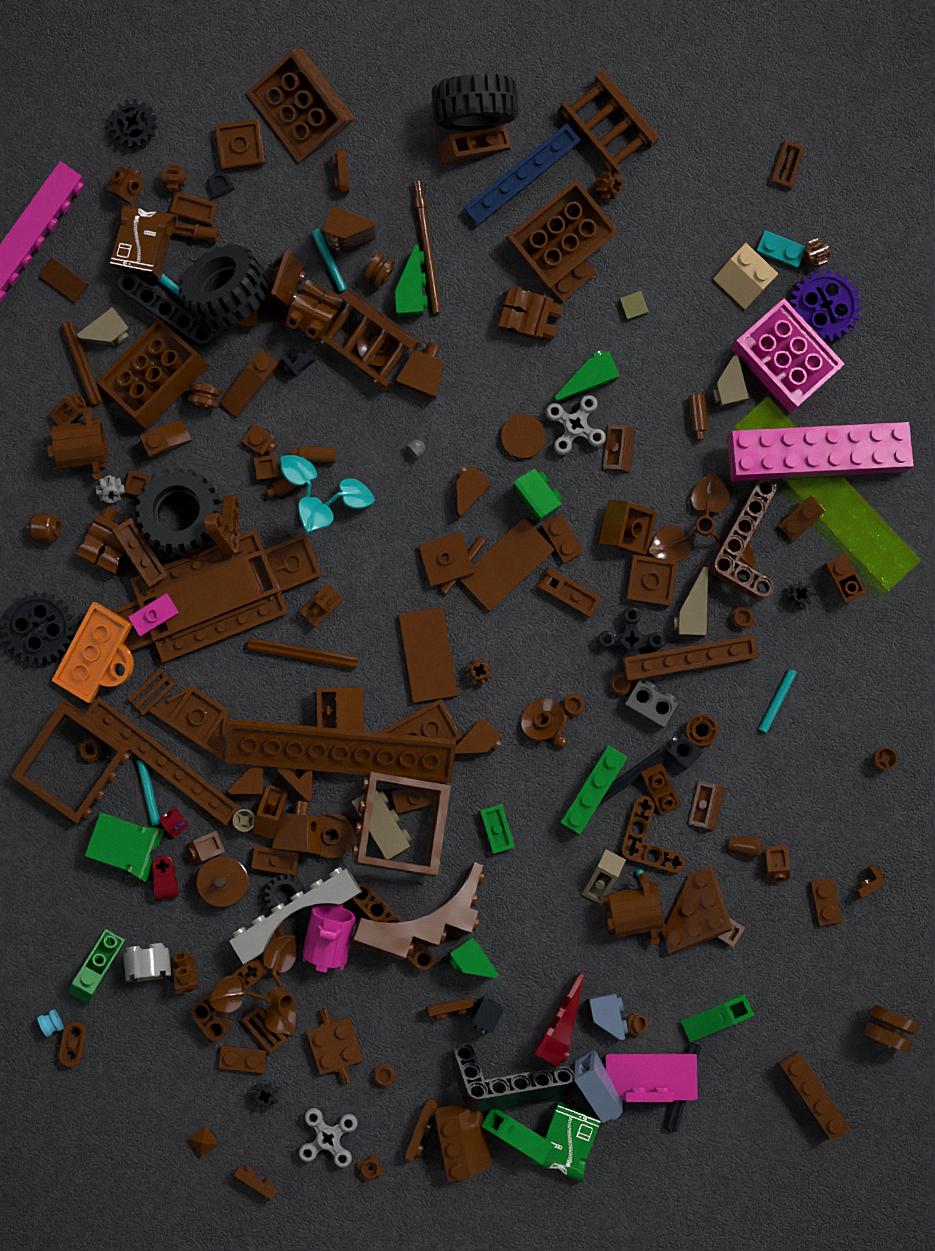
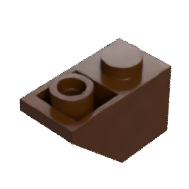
M847 553L823 565L833 586L845 603L866 594Z

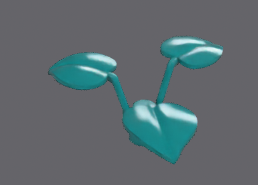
M285 455L279 459L281 462V472L288 482L298 486H302L305 483L307 485L306 495L298 504L299 517L307 534L325 528L332 523L333 513L328 506L339 497H342L343 503L346 506L354 509L366 508L375 501L374 495L362 482L356 479H344L339 484L341 492H338L325 504H322L320 499L310 497V481L315 480L317 477L315 467L307 459L296 455Z

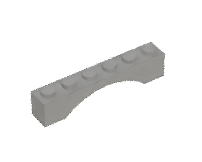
M339 867L329 874L331 878L324 883L322 879L310 885L311 891L303 894L302 891L290 898L292 900L290 904L284 906L281 903L271 910L273 914L265 918L262 915L252 921L254 926L248 930L242 927L232 934L234 938L230 940V943L242 963L245 964L262 954L277 927L295 911L313 904H342L362 892L349 869L342 870Z

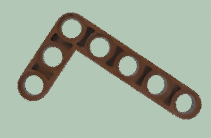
M772 479L759 480L752 487L710 565L712 575L755 600H763L773 592V583L768 577L738 560L775 494L776 484ZM759 486H766L768 494L761 493ZM749 504L757 506V514L750 511ZM739 523L747 526V533L740 531ZM729 542L736 544L737 552H733L728 548ZM718 561L726 564V571H721L718 568ZM738 572H741L746 576V582H740L738 580ZM757 584L765 586V594L758 592Z

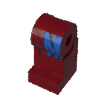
M178 807L172 808L159 818L162 825L173 837L191 826Z

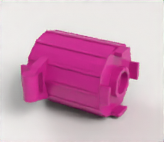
M330 903L329 905L315 906L311 911L303 950V961L307 960L317 965L316 970L321 972H327V968L341 967V970H343L347 962L355 923L354 913L344 909L343 904Z

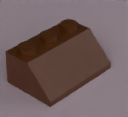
M332 206L323 229L325 242L329 245V249L336 252H341V250L347 252L376 239L375 221Z
M464 1103L435 1108L448 1182L471 1178L490 1166L492 1163L486 1131L481 1126L484 1122L482 1111H471L466 1108Z

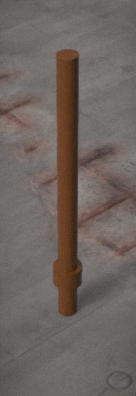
M422 181L413 182L415 192L414 207L418 212L432 314L441 313L426 212V208H428L427 198H424Z

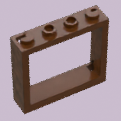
M63 701L18 764L11 777L78 823L82 819L86 821L88 816L91 815L93 812L91 806L95 801L99 802L105 795L106 791L103 789L107 783L112 784L119 774L116 770L120 764L124 766L131 756L129 751L132 747L71 703ZM67 715L118 751L77 811L26 776Z
M374 772L367 774L361 790L365 791L364 799L360 800L358 807L361 819L360 822L356 823L355 835L358 836L357 845L354 844L352 848V858H355L354 864L429 877L438 876L451 785ZM376 781L437 792L426 866L365 857Z

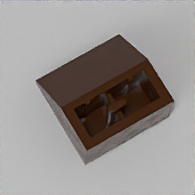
M317 688V727L364 731L363 688Z

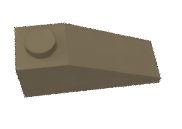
M708 567L702 568L678 613V617H674V630H678V636H706Z

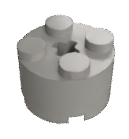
M163 943L150 944L149 949H142L140 946L126 948L127 952L123 954L126 982H132V977L134 979L137 978V981L140 982L162 979L164 973H166L167 977L172 976L169 948H165Z

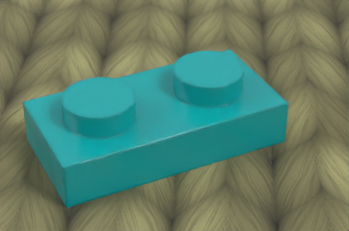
M765 230L756 252L797 269L803 257V249L806 246Z

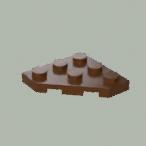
M711 866L694 872L688 877L665 926L666 931H663L669 954H676L733 931L714 868Z

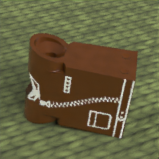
M123 205L121 210L122 225L119 228L110 264L122 273H131L137 276L161 280L170 237L173 235L178 224V215L161 211L146 213L142 208Z

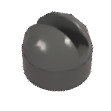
M413 440L406 445L408 452L415 459L420 458L424 454L425 445L421 440Z

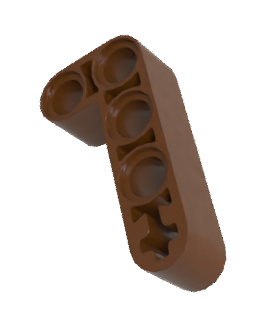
M254 958L231 976L239 978L242 982V990H247L267 973L268 968L263 965V959ZM254 967H257L258 971L249 977L247 973ZM212 990L192 1007L191 1015L210 1040L218 1041L229 1033L231 1023L223 1012L214 1009L210 1005L209 1001ZM200 1006L207 1008L208 1015H204L201 1012ZM214 1024L221 1026L222 1033H218L214 1029Z

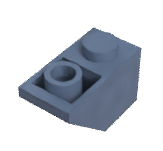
M616 993L589 998L593 1021L618 1039L624 1040V1034L628 1033L626 1020H621L620 1011H624L622 998H617Z

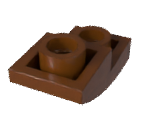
M662 763L641 772L660 815L681 806Z

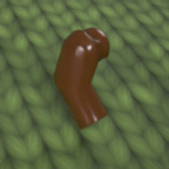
M566 715L561 730L551 738L553 746H558L561 749L564 748L567 742V738L561 736L569 720V717Z

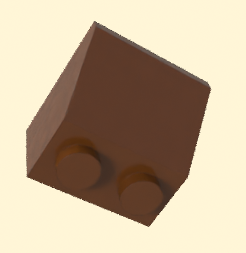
M608 500L599 544L648 556L657 512L630 502Z

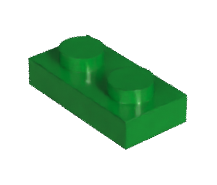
M500 804L480 810L493 854L514 848L515 845L503 805Z

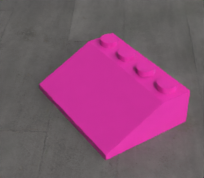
M785 299L781 300L731 346L736 355L790 413L796 410L845 365Z

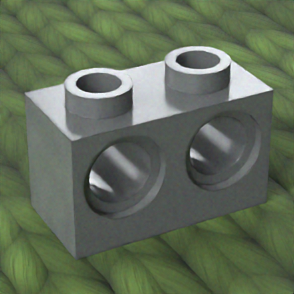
M644 680L643 683L638 681L624 705L664 728L678 703L674 702L676 698L665 691L663 694L655 690L656 686L647 680ZM643 690L648 693L649 699L646 703H640L637 700L636 694L638 691ZM658 702L667 704L668 711L666 714L661 715L656 711Z

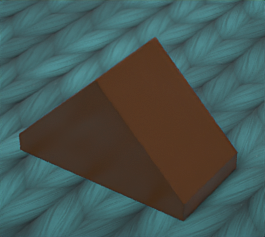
M253 765L228 792L230 794H264V766Z

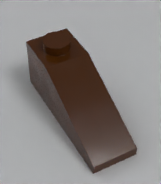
M506 126L449 135L438 144L444 165L465 162L512 147Z
M261 349L245 367L220 404L237 418L280 368L279 363Z

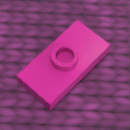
M166 593L128 618L139 636H143L179 614V611L169 594Z

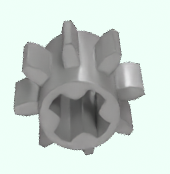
M111 475L103 479L100 478V485L96 486V493L99 494L100 501L104 500L109 504L120 501V494L125 493L121 479H116Z

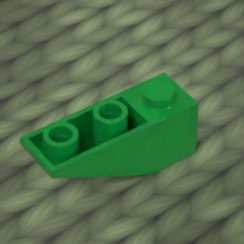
M415 245L395 290L397 317L424 315L423 309L428 308L427 295H422V287L426 286L425 273H421L420 265L424 264V251H419V245Z
M105 929L74 979L69 994L89 1004L124 944L125 939Z
M741 993L682 1020L681 1023L689 1041L692 1042L754 1016V1013L745 994Z
M496 1108L490 1110L481 1125L495 1136L542 1165L555 1146Z

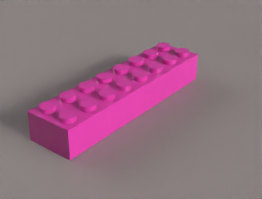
M909 422L732 431L727 437L731 481L907 472L914 466Z

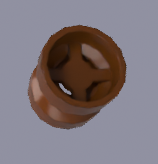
M888 747L879 748L872 756V763L880 770L893 768L898 760L896 752Z

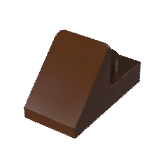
M277 769L308 802L313 799V770H308L299 779L297 777L299 772L296 769Z

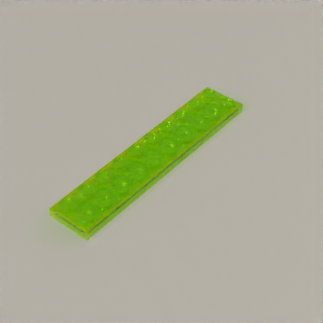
M767 396L734 428L739 431L797 427ZM843 476L783 478L785 483L802 501H805L812 494L827 509L819 519L887 592L921 561Z

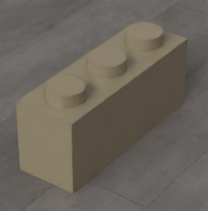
M375 788L369 831L386 860H389L410 847L409 841L412 839L406 829L401 830L397 822L400 819L395 810L389 811L385 803L388 802V799L382 790L377 791ZM364 795L352 801L357 811L359 802L364 799Z

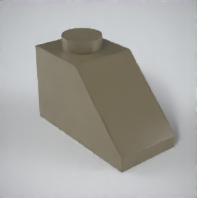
M112 307L80 331L77 336L82 342L115 345L116 343L121 344L126 341L131 331Z
M738 355L732 357L715 386L716 389L713 390L715 402H719L720 407L746 402L749 398Z
M605 850L582 895L602 905L604 902L602 896L609 894L626 859Z

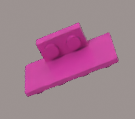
M696 1054L606 1055V1071L621 1100H626V1102H673L674 1100L698 1099Z

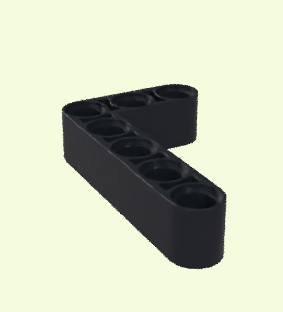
M468 1044L458 1045L455 1048L452 1059V1068L464 1104L471 1111H483L563 1097L570 1093L574 1080V1073L568 1067H556L484 1080L475 1050Z

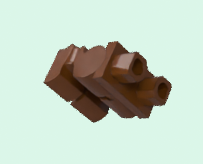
M306 280L301 294L298 293L290 306L285 320L287 321L286 326L292 329L299 327L305 330L306 336L312 339L316 337L322 338L340 314L345 300L329 290L326 291L322 298L325 288Z
M510 285L498 330L508 331V329L512 328L519 335L537 340L542 338L554 339L558 327L547 324V318L549 316L560 319L564 307L552 302L553 298L530 291H523L520 287ZM518 307L523 312H516L514 308Z
M107 506L101 516L97 514L88 534L85 536L84 543L79 546L76 555L117 576L120 569L119 560L124 558L126 553L111 532L112 529L118 526V524L114 523L118 511ZM125 516L123 522H125L131 517ZM105 547L104 553L99 556L100 549Z

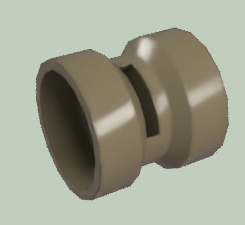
M239 810L233 817V825L239 831H250L254 828L256 815L251 810Z

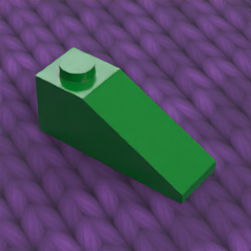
M601 350L591 354L592 358L588 359L555 396V402L559 403L618 380L619 373L610 351L604 353Z

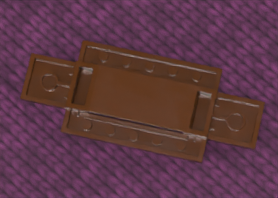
M255 529L239 535V548L236 554L225 555L217 545L202 550V553L198 555L194 553L190 555V558H181L162 566L168 575L148 588L140 575L131 578L130 581L137 600L111 611L131 623L128 618L129 616L166 593L169 594L179 614L143 636H139L134 626H132L123 643L130 652L155 643L161 660L165 663L288 614L289 612L281 592L323 575L306 533L264 550Z

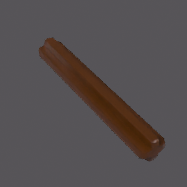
M66 321L61 324L90 404L92 406L100 404L102 398L80 339L77 336L74 323Z

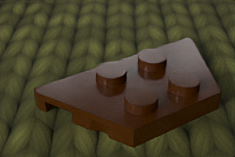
M192 685L150 708L149 711L218 758H223L230 710Z

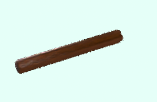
M250 638L247 646L250 651L356 669L358 665V657L265 640Z

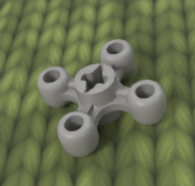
M584 396L580 401L579 410L574 414L566 413L562 406L557 403H552L547 407V418L553 422H561L565 428L564 435L554 443V449L557 454H568L571 451L573 439L578 436L585 437L593 447H600L604 444L606 440L605 433L600 429L590 428L587 424V416L593 413L598 406L594 396ZM590 401L593 406L588 408L585 406V402ZM556 409L559 414L554 416L551 414V410ZM576 421H579V426L581 427V429L576 428L575 430H573L572 424L570 422L575 423ZM599 435L601 440L594 441L593 436ZM565 443L567 448L560 449L559 444Z
M309 1109L305 1113V1122L316 1130L317 1137L314 1142L306 1143L300 1147V1159L305 1162L313 1161L319 1151L326 1149L332 1152L334 1162L338 1167L345 1168L349 1166L352 1161V1155L348 1150L341 1147L340 1137L344 1133L352 1132L356 1129L358 1125L357 1118L352 1114H345L337 1125L328 1126L324 1123L322 1112L319 1109ZM310 1114H316L318 1119L312 1121ZM350 1119L353 1125L347 1127L344 1121ZM324 1133L328 1135L332 1133L334 1135L332 1138L333 1144L329 1141H323ZM310 1149L312 1155L306 1156L304 1150ZM345 1155L347 1157V1160L345 1162H341L339 1160V1156Z

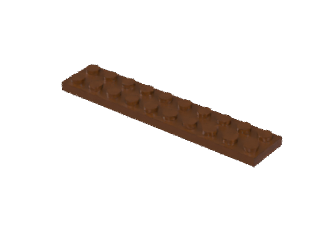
M229 719L225 763L367 775L370 772L415 780L451 783L456 739Z

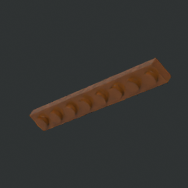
M99 696L85 713L131 746V751L226 826L233 819L235 813L240 810L237 804Z

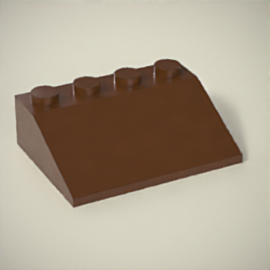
M304 49L289 51L246 92L298 163L340 134L355 120V117Z
M576 179L507 235L505 239L547 287L551 288L619 231Z
M158 318L100 377L97 383L147 430L209 365L194 349Z

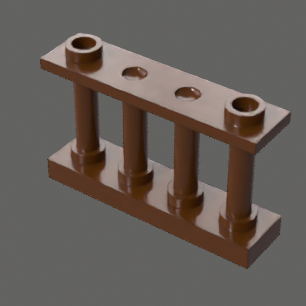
M600 70L595 74V86L571 106L565 100L562 101L560 113L567 122L571 120L602 157L605 168L609 172H616L618 175L621 172V167L618 165L642 144H648L650 147H653L658 142L659 136L607 74ZM605 92L610 98L608 100L609 103L583 123L576 115V112L598 94ZM620 110L624 115L623 120L597 140L590 130L611 112ZM628 127H634L638 132V137L612 157L604 147Z
M345 290L341 295V298L345 300V307L327 333L325 332L324 336L319 339V342L328 348L332 346L370 374L373 377L372 381L378 386L391 387L393 382L387 376L404 352L409 349L417 350L421 342L353 291ZM357 309L363 313V319L343 346L334 337L351 312ZM375 322L381 327V332L361 359L351 351L370 324L373 325ZM394 336L399 340L397 342L398 346L381 371L378 372L369 364L386 339Z

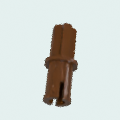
M198 223L195 226L177 224L174 235L193 238L194 241L205 240L217 243L219 228L204 227Z

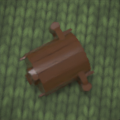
M86 407L83 411L86 422L52 426V428L46 429L47 432L52 431V440L49 441L50 446H47L49 457H55L56 466H53L52 469L61 470L92 465L93 478L98 480L102 477L103 471L101 467L109 466L110 461L107 462L106 439L102 425L103 417L93 418L92 407Z
M642 872L639 874L641 888L609 893L606 896H602L604 902L608 901V903L603 904L604 913L607 915L609 929H614L608 931L610 937H622L650 931V941L656 945L660 941L657 932L666 931L657 891L659 885L658 882L649 883L647 874Z

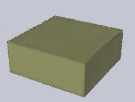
M641 291L620 298L627 320L649 312Z

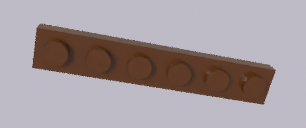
M754 635L623 657L622 660L625 679L633 680L758 657L755 637Z

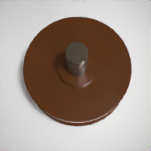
M225 856L207 861L201 867L197 876V888L200 895L206 902L217 907L230 906L240 901L245 895L249 883L248 874L244 866L236 859Z

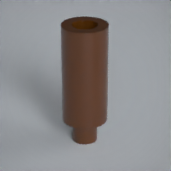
M705 394L690 395L689 405L692 432H696V440L705 439V431H708Z
M300 445L299 449H291V455L303 457L309 462L335 463L336 447Z
M282 477L273 482V487L267 489L270 498L277 494L281 497L300 486L288 482L285 477Z

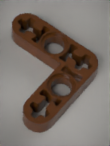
M237 494L223 497L222 516L218 512L205 515L206 531L225 555L236 554L239 548L240 501Z
M648 796L637 798L622 843L621 851L623 856L629 860L670 872H680L684 869L686 862L682 854L645 843L655 804ZM644 799L651 806L650 810H645L644 816H648L647 821L642 818H634L635 813L640 815L641 808L638 807V803H643ZM636 821L644 824V831L639 835L633 833L631 829L632 824ZM629 834L635 838H642L641 843L636 841L635 848L638 849V852L633 853L632 856H629L628 851L625 850V847L630 846L632 843V839L628 840ZM652 849L657 850L660 854L659 860L654 863L647 859V853ZM664 852L668 853L666 857L670 859L678 856V861L681 862V865L673 869L671 863L665 862V866H661Z

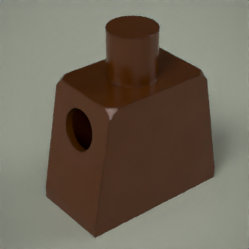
M428 342L424 353L414 350L398 375L396 384L436 400L444 367V361L436 358L441 347Z
M296 801L294 814H281L272 846L273 849L320 854V818L308 816L309 802Z

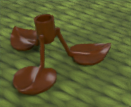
M712 472L702 478L692 492L691 501L693 507L698 511H705V516L698 519L696 529L684 537L683 530L676 525L662 527L656 533L649 548L650 554L660 559L683 560L690 553V546L686 541L697 533L701 536L713 535L718 543L722 544L723 541L717 535V532L714 531L715 523L709 517L710 511L719 513L727 507L729 492L716 472ZM729 542L728 548L733 552H737L736 544ZM748 542L738 561L754 569L755 556ZM718 561L719 566L726 571V564Z
M280 936L269 943L264 951L263 965L267 968H272L271 974L278 984V987L272 988L268 992V996L242 990V982L239 978L226 976L215 986L210 996V1005L221 1012H232L241 1006V995L265 1000L273 1005L265 1012V1027L274 1033L294 1035L296 1027L294 998L285 991L286 986L282 984L276 971L283 973L293 966L296 959V936Z

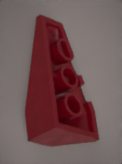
M580 972L534 1049V1053L556 1066L560 1062L564 1064L571 1053L568 1051L584 979V974Z

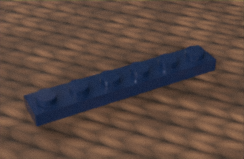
M565 124L468 203L464 210L479 226L581 142V139L568 124Z

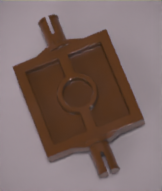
M328 1007L324 1008L326 1018L323 1010H318L322 1024L317 1028L306 1031L319 1073L323 1075L329 1072H339L342 1084H346V1081L349 1083L351 1080L347 1068L352 1064L364 1061L350 1017L339 1021L331 1020Z

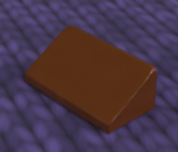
M52 256L40 274L42 279L75 303L89 286L86 281Z
M608 425L603 469L630 472L635 433L634 427L628 425Z
M698 780L689 825L710 830L716 829L725 790L724 786Z

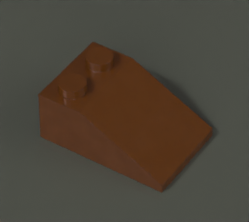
M284 251L274 260L268 278V292L265 294L264 302L284 309H288L298 295L295 292L297 284L301 285L305 272L302 271L303 264L288 251Z

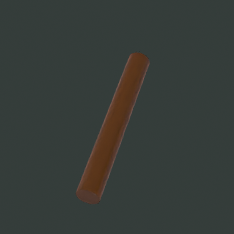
M480 535L468 550L471 561L487 541ZM457 580L443 584L440 590L447 595Z

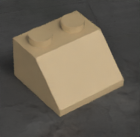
M745 243L713 280L746 310L776 279L778 273Z

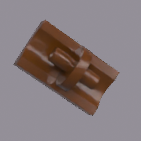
M327 583L300 613L317 627L344 598Z
M185 951L174 954L172 969L176 993L180 994L184 990L191 992L192 989H199L194 956L188 957Z

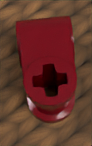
M167 855L159 856L154 860L152 867L155 899L179 897L174 862ZM161 860H164L166 864L169 863V867L165 870L166 872H163L162 868L157 867Z

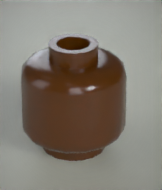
M37 513L28 521L27 533L30 534L35 542H54L62 533V523L53 513Z

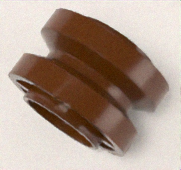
M378 252L368 263L363 279L366 281L373 279V285L379 288L391 275L395 261L390 258L385 261L384 254Z
M191 383L190 390L193 392V395L188 396L187 402L203 409H218L219 402L215 398L221 396L220 389L205 383Z
M699 714L689 720L686 733L689 740L695 745L708 746L717 739L719 727L712 717ZM700 724H706L709 728L708 734L704 737H700L696 732Z

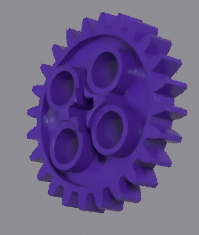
M819 269L818 276L810 272V280L804 276L802 277L804 285L800 283L795 285L799 292H791V295L796 297V299L790 300L789 304L795 305L793 309L822 340L827 336L829 342H832L833 335L841 339V331L848 335L850 332L847 326L851 328L856 326L852 320L860 319V316L855 314V312L862 310L861 307L856 306L857 303L862 301V298H855L859 290H852L855 282L846 283L847 275L841 279L839 278L840 271L833 276L831 269L827 271L826 275H824L822 269ZM834 286L837 290V295L829 296L826 293V287ZM817 287L821 289L824 302L831 304L828 311L835 321L834 324L830 322L827 309L820 307L823 300L816 290ZM809 294L815 296L816 304L808 305L805 301V296ZM835 307H844L846 315L843 317L837 316ZM822 315L826 321L825 325H817L814 322V317Z

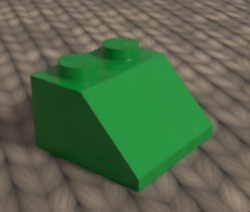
M533 469L514 481L513 488L538 521L542 522L562 506L560 502L562 497L555 488L553 490L549 488L546 484L549 480L542 471L537 472L536 469Z
M473 936L450 952L452 957L449 958V961L456 971L461 969L463 973L491 978L499 976V973Z

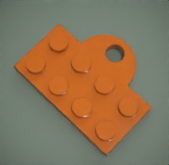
M92 602L51 681L87 703H92L101 685L111 687L126 682L132 674L134 661L130 650L123 643L133 624L97 602ZM118 663L123 664L125 667V672L122 676H119L115 671Z

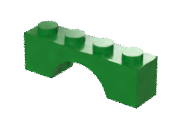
M608 745L560 823L580 835L628 757Z

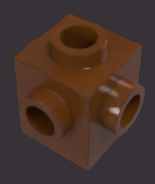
M119 166L112 174L106 190L118 199L133 205L137 196L141 194L146 181L139 177L141 173L132 167L125 169Z

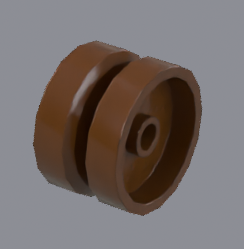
M874 1004L870 1015L873 1019L880 1021L879 1024L881 1026L871 1022L866 1023L862 1034L875 1039V1042L893 1050L896 1048L909 1053L912 1041L902 1036L901 1033L904 1034L906 1032L916 1035L920 1023Z

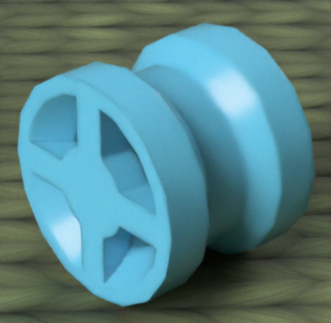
M55 1009L49 1011V1014L46 1016L41 1015L37 1017L38 1023L46 1037L51 1036L56 1030L61 1031L64 1029L63 1023Z

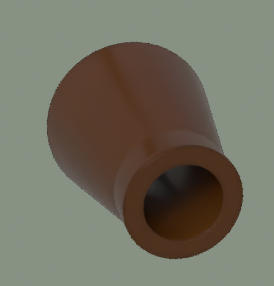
M757 836L730 837L729 851H735L752 858L761 856L762 839L757 838Z

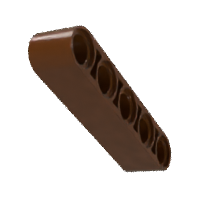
M365 883L358 884L359 887L367 889L368 896L364 900L358 899L356 895L352 898L373 921L387 923L390 920H396L398 923L403 922L369 885ZM378 903L383 906L384 912L381 916H374L372 914L371 907L373 904ZM415 941L412 953L407 958L418 969L428 970L434 963V955L425 944ZM421 953H426L430 956L431 961L426 966L418 963L417 958Z

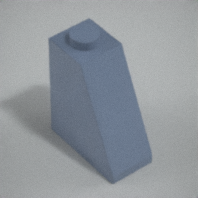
M593 1050L576 1059L574 1080L602 1123L617 1119L622 1113L623 1102L597 1052Z

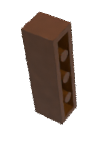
M796 1050L778 1062L830 1141H834L851 1129L799 1051Z

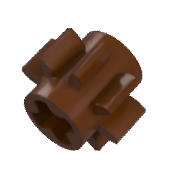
M170 163L169 168H163L162 185H167L168 191L179 192V186L185 187L186 170L181 169L180 164Z
M601 172V177L596 179L595 190L601 194V199H616V194L622 191V180L617 177L616 172Z
M818 238L805 244L806 248L803 249V257L808 265L814 263L815 268L828 262L827 258L830 257L831 253L825 241L819 243Z
M475 657V664L473 666L467 664L471 672L466 676H473V684L477 680H481L482 684L485 685V678L493 677L488 673V670L492 669L493 665L486 666V658L482 662H478ZM480 665L484 666L483 671L486 674H481L479 677L475 676L476 671L473 669L475 667L479 668Z

